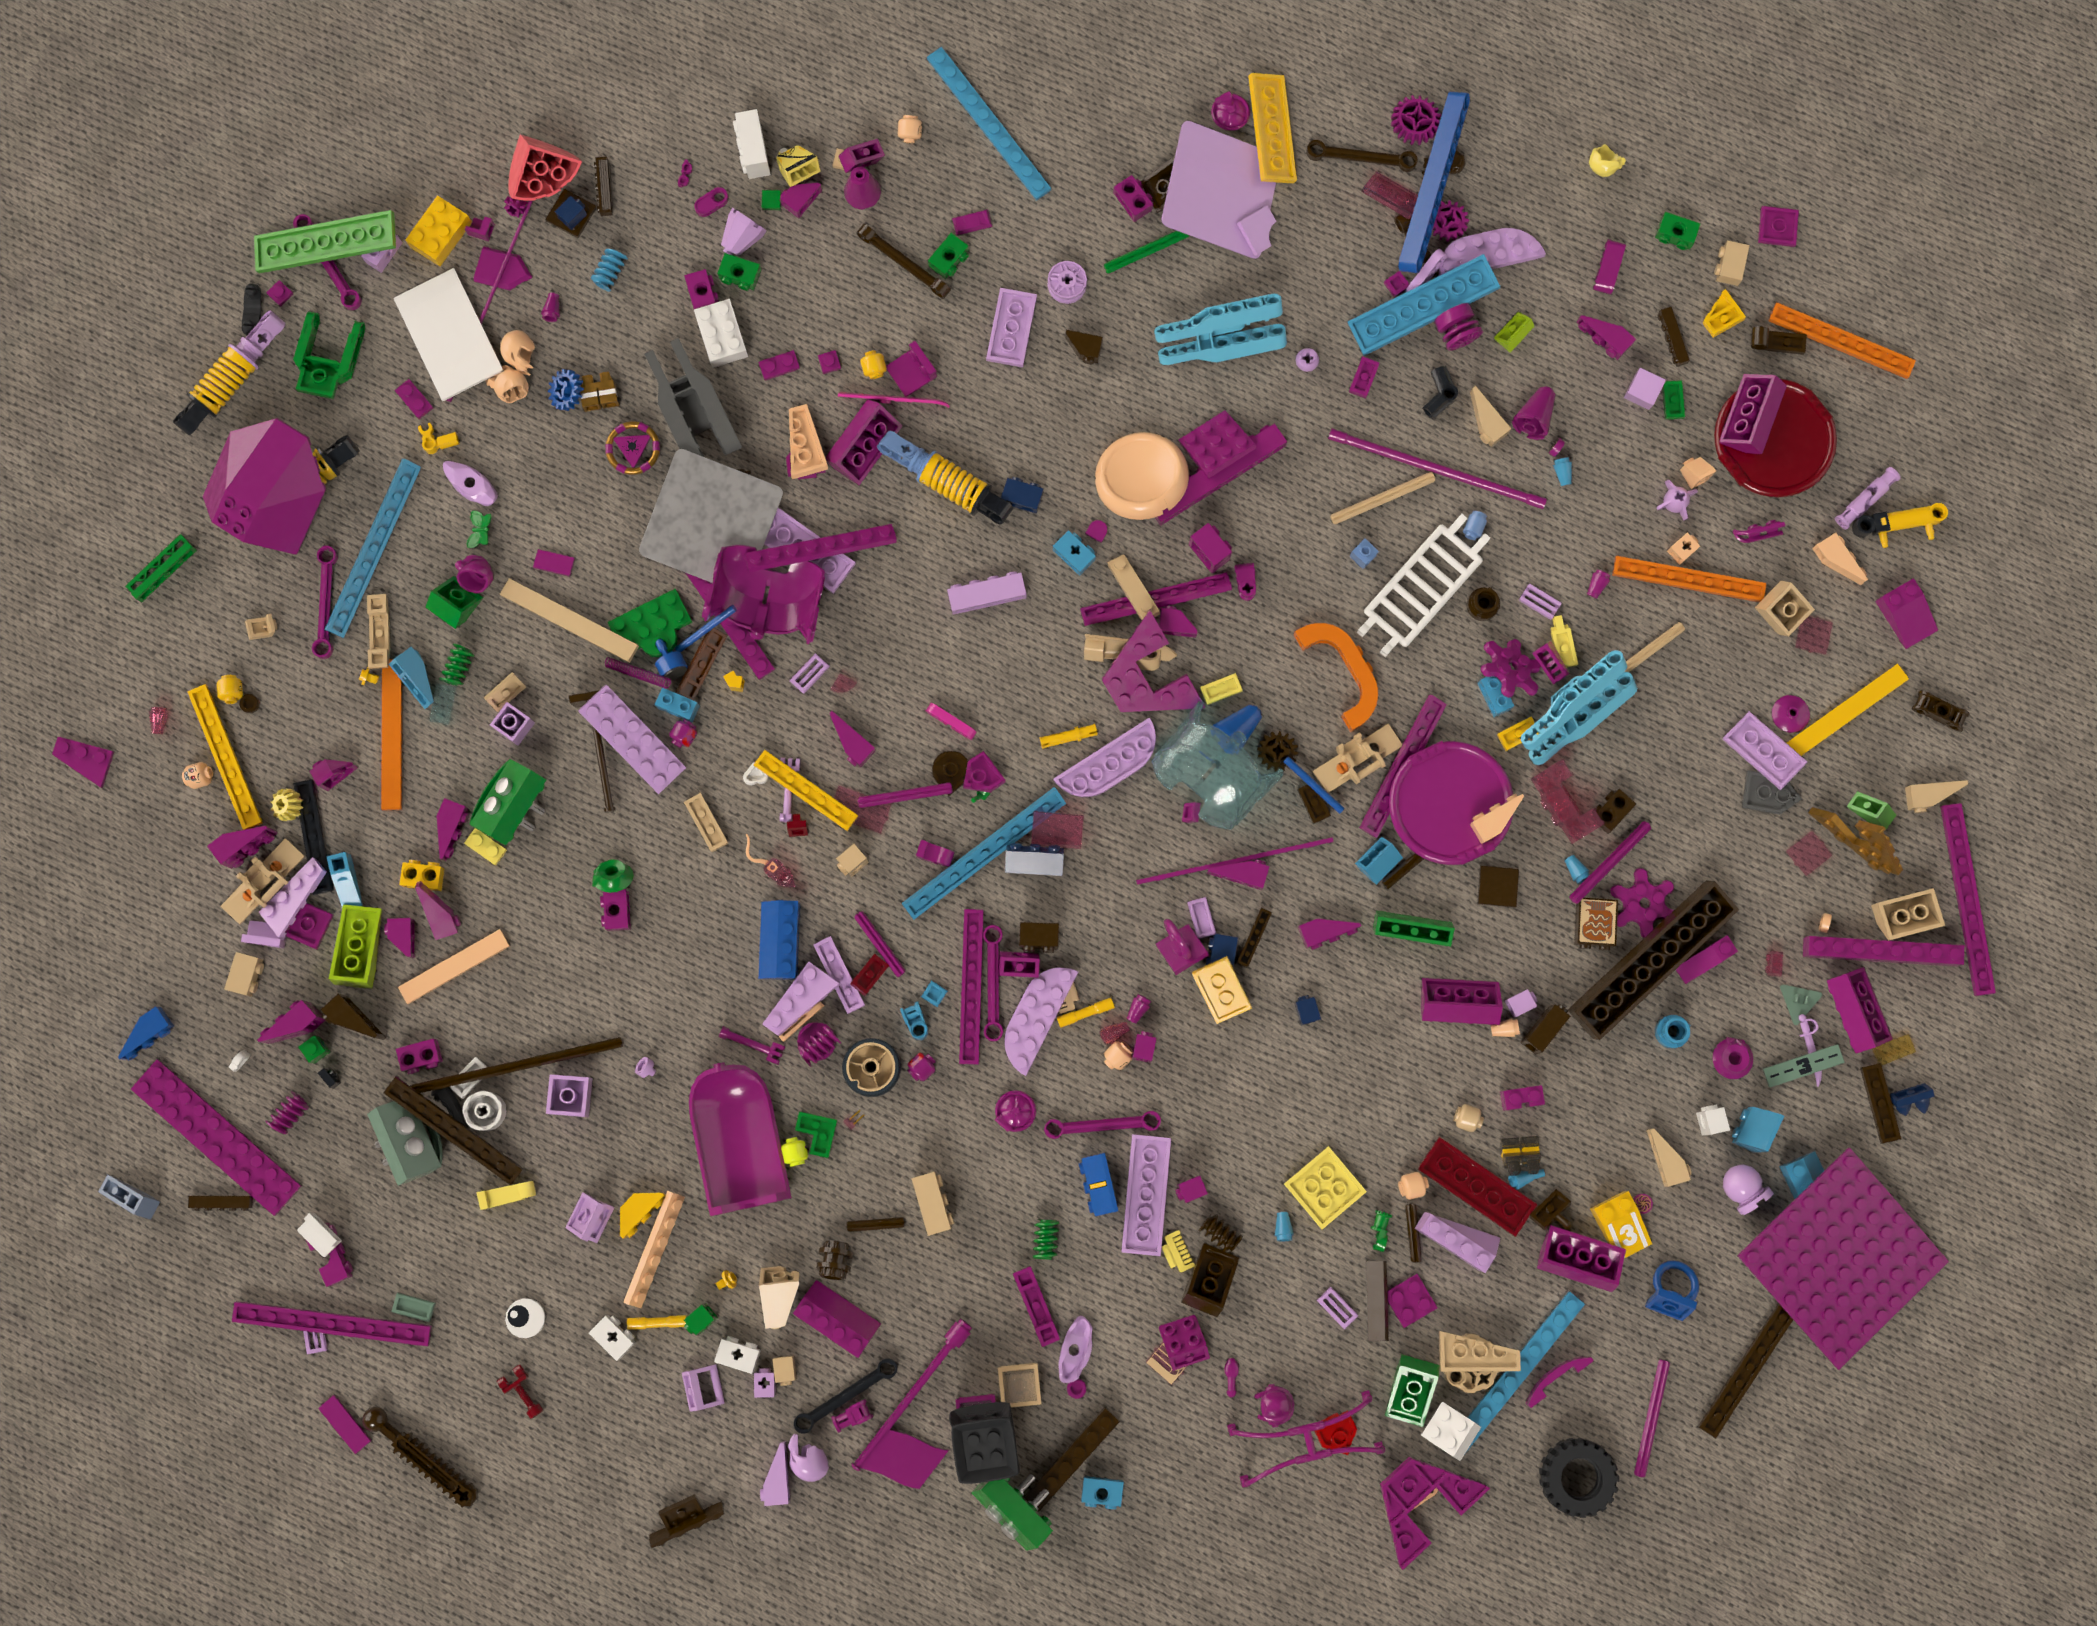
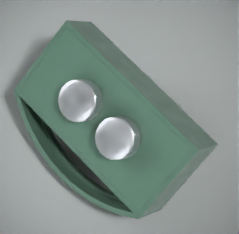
M393 1101L381 1105L367 1114L378 1138V1141L375 1142V1147L382 1148L386 1157L382 1163H384V1166H390L398 1186L431 1174L441 1167L442 1143L439 1133L426 1125L432 1140L431 1144L422 1121L398 1103Z

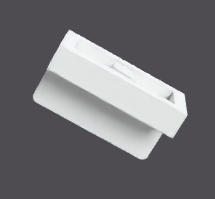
M309 1213L304 1218L305 1222L297 1229L323 1257H326L342 1241L315 1213Z

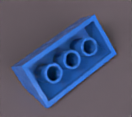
M776 900L761 902L758 979L795 980L797 978L800 921L799 901Z

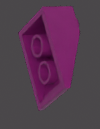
M1914 578L1875 601L1905 649L1938 631L1926 598Z

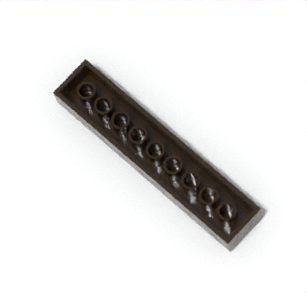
M1706 880L1579 998L1568 1011L1592 1039L1601 1040L1739 911L1738 907L1715 881Z

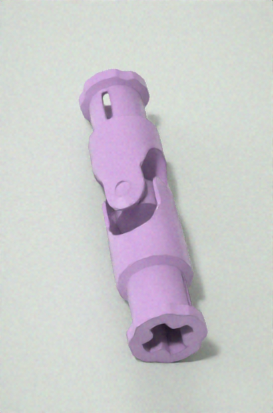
M1892 467L1887 468L1886 472L1880 478H1876L1856 497L1841 515L1835 517V521L1843 529H1848L1850 524L1855 519H1859L1871 505L1879 500L1895 481L1900 480L1899 473Z

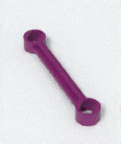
M300 214L293 220L294 228H298V223L302 220L308 221L307 226L314 225L310 217L305 214ZM333 260L321 262L340 292L341 303L344 307L352 311L358 309L362 303L361 297L355 290L349 287ZM355 295L353 305H346V297Z
M323 546L317 551V559L321 563L318 636L317 640L312 644V652L320 659H327L333 653V646L329 642V632L324 629L330 618L333 565L338 560V554L332 547ZM326 550L334 553L333 559L329 562H324L321 557L322 553ZM324 642V644L329 646V650L326 654L319 655L316 648L320 643Z
M990 925L983 932L984 940L987 943L988 1024L984 1028V1036L987 1040L996 1042L1003 1036V1028L999 1024V943L1002 940L1003 934L998 926ZM990 928L999 932L1000 937L995 942H990L987 936H985ZM990 1025L997 1026L1000 1030V1035L995 1039L990 1038L986 1032Z
M1148 1111L1143 1116L1064 1123L1052 1119L1045 1124L1044 1132L1047 1137L1057 1139L1062 1134L1144 1128L1148 1131H1153L1160 1126L1161 1118L1158 1113ZM1151 1114L1157 1118L1158 1123L1154 1128L1148 1126L1144 1121L1146 1115ZM1052 1122L1058 1124L1061 1129L1060 1134L1057 1136L1050 1134L1047 1130V1126Z

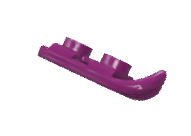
M1770 520L1766 523V526L1762 527L1753 524L1745 531L1733 530V534L1740 542L1751 543L1783 535V531H1778V528L1785 527V522ZM1761 532H1767V534L1760 536ZM1739 535H1748L1749 538L1745 539Z

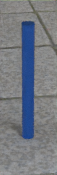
M734 605L728 607L675 647L676 651L682 652L735 613L737 611Z
M1289 756L1283 761L1339 814L1345 809Z

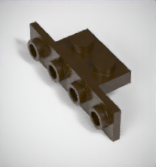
M694 1494L659 1510V1516L665 1528L649 1535L651 1549L656 1546H662L675 1537H681L692 1529H698L711 1520L719 1519L725 1514L722 1501L703 1509L697 1496Z

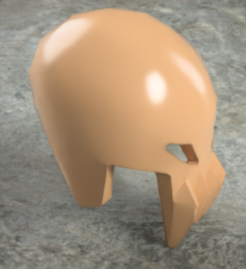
M514 330L508 332L502 338L500 344V352L503 359L515 367L518 372L531 375L527 372V369H533V366L530 365V357L535 349L533 341L523 331Z

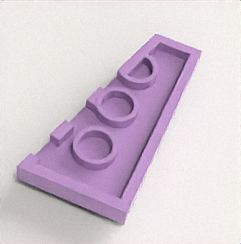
M313 857L267 903V906L259 911L278 938L283 939L287 934L285 931L288 926L293 925L296 920V914L300 908H304L307 903V897L315 891L326 874V870Z

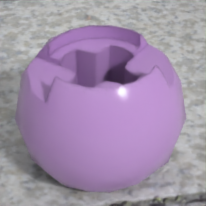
M1302 349L1296 355V365L1302 371H1312L1319 364V356L1313 349ZM1305 357L1309 358L1310 363H1306Z

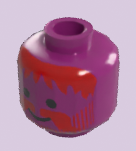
M686 719L683 721L678 720L669 732V736L673 739L671 743L680 749L682 746L689 747L698 734L695 730L696 726Z
M918 1053L907 1063V1071L916 1081L924 1082L936 1071L933 1065L935 1060L929 1054L925 1056L923 1053Z

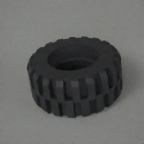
M1569 1438L1564 1442L1556 1443L1554 1448H1550L1547 1451L1549 1454L1547 1457H1543L1541 1461L1543 1466L1539 1468V1474L1541 1475L1539 1483L1543 1488L1544 1496L1551 1505L1569 1516L1586 1518V1516L1592 1517L1597 1515L1598 1511L1603 1512L1607 1509L1606 1505L1608 1503L1612 1504L1614 1501L1612 1497L1614 1493L1618 1492V1487H1616L1617 1482H1619V1475L1616 1474L1618 1468L1613 1463L1612 1456L1603 1447L1582 1438ZM1574 1459H1585L1596 1470L1597 1477L1594 1488L1587 1495L1581 1497L1572 1496L1567 1493L1561 1483L1564 1467Z

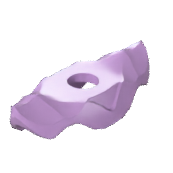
M452 461L443 462V470L446 477L463 497L484 506H490L497 500L496 490L490 481L479 471L468 465ZM472 477L475 479V485L468 488L465 486V481L467 478Z
M1078 1316L1074 1320L1061 1347L1059 1379L1063 1383H1071L1079 1378L1091 1354L1092 1326L1083 1316ZM1072 1344L1078 1346V1352L1075 1355H1070L1069 1347Z

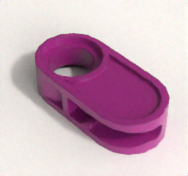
M717 187L697 199L694 204L696 213L701 217H707L725 206L728 202L727 191L724 188ZM722 193L725 197L722 201H716L714 199L715 195Z

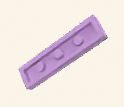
M831 936L814 944L828 976L840 984L835 990L847 1014L865 1006L858 990L850 985L852 978Z

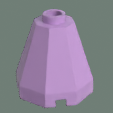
M732 208L728 215L721 243L725 247L723 251L730 255L735 254L739 256L760 240L767 230Z

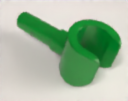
M977 791V795L971 801L975 803L979 799L985 800L991 793Z

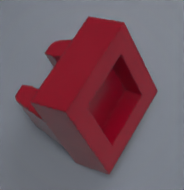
M793 814V821L787 822L789 837L808 836L806 820L802 821L800 814Z

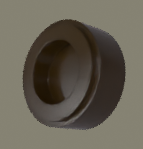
M245 694L240 699L239 706L246 713H254L258 710L260 701L253 694Z

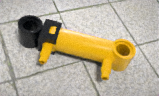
M1935 503L1932 506L1891 513L1886 511L1875 513L1872 516L1864 515L1853 523L1852 531L1859 538H1864L1872 533V536L1879 535L1883 548L1888 547L1887 532L1925 526L1928 539L1933 540L1935 538L1933 525L1941 523L1947 517L1948 509L1942 503ZM1933 511L1938 513L1939 518L1933 515ZM1860 523L1865 524L1867 526V530H1863L1860 526Z

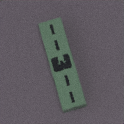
M1835 1044L1763 1068L1762 1070L1768 1086L1773 1087L1845 1062L1839 1045Z

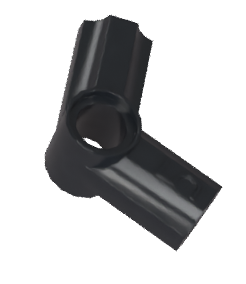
M1441 366L1431 371L1438 394L1422 408L1425 414L1433 420L1449 405L1453 404L1458 396V389L1454 386L1446 366ZM1450 392L1453 397L1447 398L1444 393Z

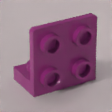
M916 341L909 344L910 350L886 365L888 373L905 397H908L937 378L935 368Z
M1191 1315L1158 1327L1172 1371L1210 1359L1196 1315Z

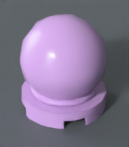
M1744 1164L1731 1167L1723 1178V1189L1732 1201L1739 1203L1737 1210L1741 1215L1753 1211L1758 1207L1757 1202L1763 1198L1767 1201L1774 1194L1769 1186L1762 1187V1179L1759 1173L1753 1167Z

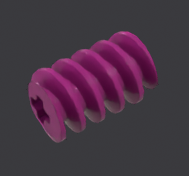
M823 1026L824 1033L816 1032L818 1038L810 1036L812 1043L805 1040L806 1048L798 1046L800 1055L810 1067H812L810 1061L818 1062L816 1056L824 1058L822 1051L829 1054V1046L834 1049L836 1048L835 1041L841 1044V1041L830 1028Z
M291 1091L294 1096L293 1098L286 1096L288 1104L280 1103L283 1107L282 1110L275 1109L278 1115H270L273 1121L265 1120L272 1129L282 1134L288 1133L287 1128H293L291 1121L298 1122L297 1115H304L302 1109H309L306 1101L294 1091Z

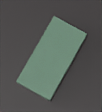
M397 1293L391 1312L430 1322L436 1303Z

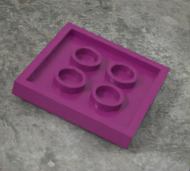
M1226 410L1178 440L1182 448L1208 478H1211L1256 449L1255 443Z

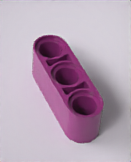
M1608 239L1604 247L1606 249L1602 254L1601 266L1598 269L1593 290L1611 295L1626 244Z

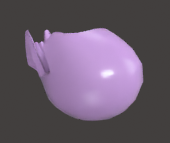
M793 1434L788 1445L792 1471L801 1480L807 1482L820 1480L827 1474L829 1469L824 1451L808 1444L802 1447L800 1456L798 1454V1435Z

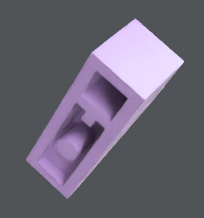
M786 1441L780 1443L763 1489H760V1499L764 1501V1506L790 1503Z

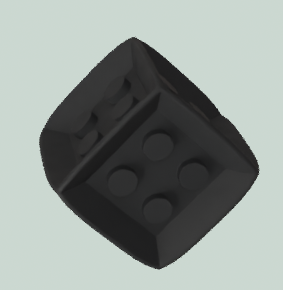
M985 1403L962 1407L950 1412L949 1422L952 1427V1447L959 1483L975 1484L990 1482L1019 1474L1020 1467L1010 1403Z

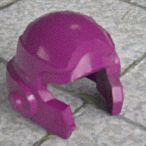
M1269 1384L1265 1387L1264 1391L1254 1396L1257 1399L1261 1398L1262 1416L1258 1415L1257 1418L1268 1422V1425H1271L1273 1428L1286 1423L1294 1413L1293 1397L1283 1387Z

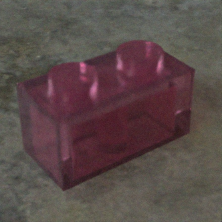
M1770 951L1766 955L1768 966L1765 967V973H1767V976L1781 977L1783 952Z

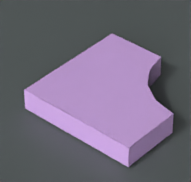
M1268 205L1237 222L1254 256L1271 247L1269 231L1276 220Z

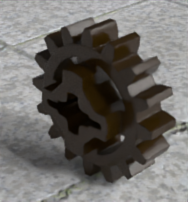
M1272 731L1270 737L1264 735L1265 742L1260 740L1259 744L1262 747L1257 748V752L1261 754L1257 756V759H1263L1260 765L1266 764L1267 771L1273 768L1274 773H1276L1278 769L1281 772L1285 771V767L1290 769L1285 763L1280 764L1281 759L1288 756L1294 762L1297 761L1293 757L1299 754L1294 751L1298 748V745L1292 744L1295 739L1289 740L1288 733L1282 736L1281 731L1277 735ZM1275 740V744L1266 746L1269 742ZM1283 742H1285L1289 748H1286L1283 745ZM1278 744H1279V747H1278V748H1279V751L1282 752V753H1280V755H1279L1278 758H1277L1276 752H1273V751H1275V749L1277 748V746H1278ZM1266 755L1270 756L1273 762H1270Z

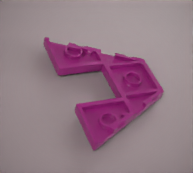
M1150 609L1139 626L1136 627L1135 632L1125 643L1120 654L1112 662L1109 670L1102 677L1104 685L1120 712L1206 708L1187 674L1153 692L1136 661L1169 644Z
M1408 1457L1380 1483L1399 1567L1404 1570L1431 1544V1541L1407 1514L1435 1488L1439 1490L1461 1516L1490 1488L1480 1482Z

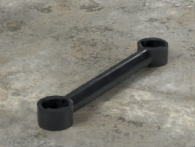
M890 1358L883 1359L874 1371L811 1412L799 1414L794 1420L795 1430L802 1434L810 1432L814 1427V1423L883 1378L890 1379L894 1377L898 1370L897 1363ZM882 1363L894 1365V1373L892 1375L881 1373ZM799 1417L811 1420V1427L805 1430L800 1429L797 1425Z

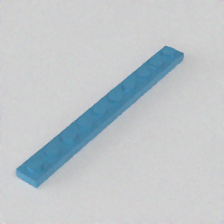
M940 47L927 56L928 62L1034 199L1037 201L1050 192L1051 187L945 50Z
M402 459L324 629L341 638H344L421 469L420 466L407 459Z
M1053 787L901 904L910 916L916 919L1005 851L1007 845L1018 841L1064 806L1066 802L1057 789Z
M1568 1291L1520 1351L1521 1371H1504L1467 1417L1481 1427L1469 1448L1585 1305L1570 1291Z

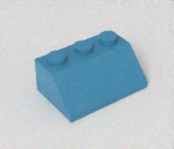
M1815 1151L1779 1166L1794 1200L1824 1172Z

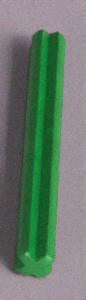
M1179 231L1172 232L1104 263V269L1109 274L1188 238L1189 235Z

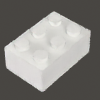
M757 109L735 113L736 120L733 121L736 132V141L740 152L743 173H747L749 179L771 175Z
M730 299L694 309L712 368L748 357Z

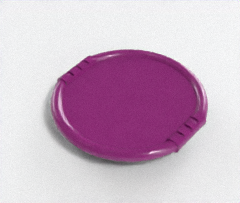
M1440 741L1408 756L1398 769L1390 788V816L1401 840L1417 855L1438 864L1464 865L1495 850L1504 839L1511 825L1513 815L1499 835L1483 844L1480 843L1470 824L1474 821L1473 817L1482 812L1486 815L1491 812L1489 808L1498 803L1502 806L1507 803L1506 799L1513 795V790L1502 766L1486 751L1464 742Z

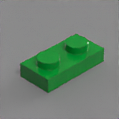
M1682 380L1665 381L1662 387L1665 420L1684 419L1685 408Z

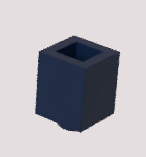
M571 196L555 211L558 219L570 230L587 215L584 210L585 205L579 199L575 200Z
M1309 995L1299 997L1298 1002L1294 1003L1301 1026L1321 1020L1315 997L1310 998Z

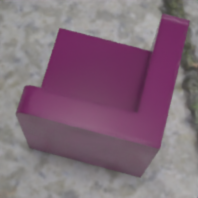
M484 217L483 220L473 218L471 226H466L465 231L469 236L489 242L495 224L488 217Z

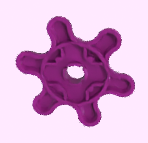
M1517 639L1508 641L1507 648L1504 649L1496 642L1488 641L1484 644V650L1491 656L1492 663H1486L1481 666L1482 674L1486 677H1497L1502 683L1501 692L1505 697H1512L1515 693V687H1521L1527 694L1534 696L1538 692V685L1532 680L1530 673H1538L1541 666L1536 659L1530 660L1528 656L1521 654V643ZM1512 663L1515 670H1512L1509 664Z
M1638 868L1634 871L1635 882L1632 887L1626 888L1620 884H1615L1611 887L1610 892L1614 898L1620 899L1623 903V909L1618 913L1617 926L1623 927L1629 922H1636L1640 926L1641 936L1645 938L1653 930L1656 920H1664L1674 911V909H1670L1665 904L1666 896L1674 891V884L1669 880H1665L1659 885H1652L1648 881V872L1644 868ZM1642 898H1647L1650 902V906L1646 909L1640 906L1639 902Z

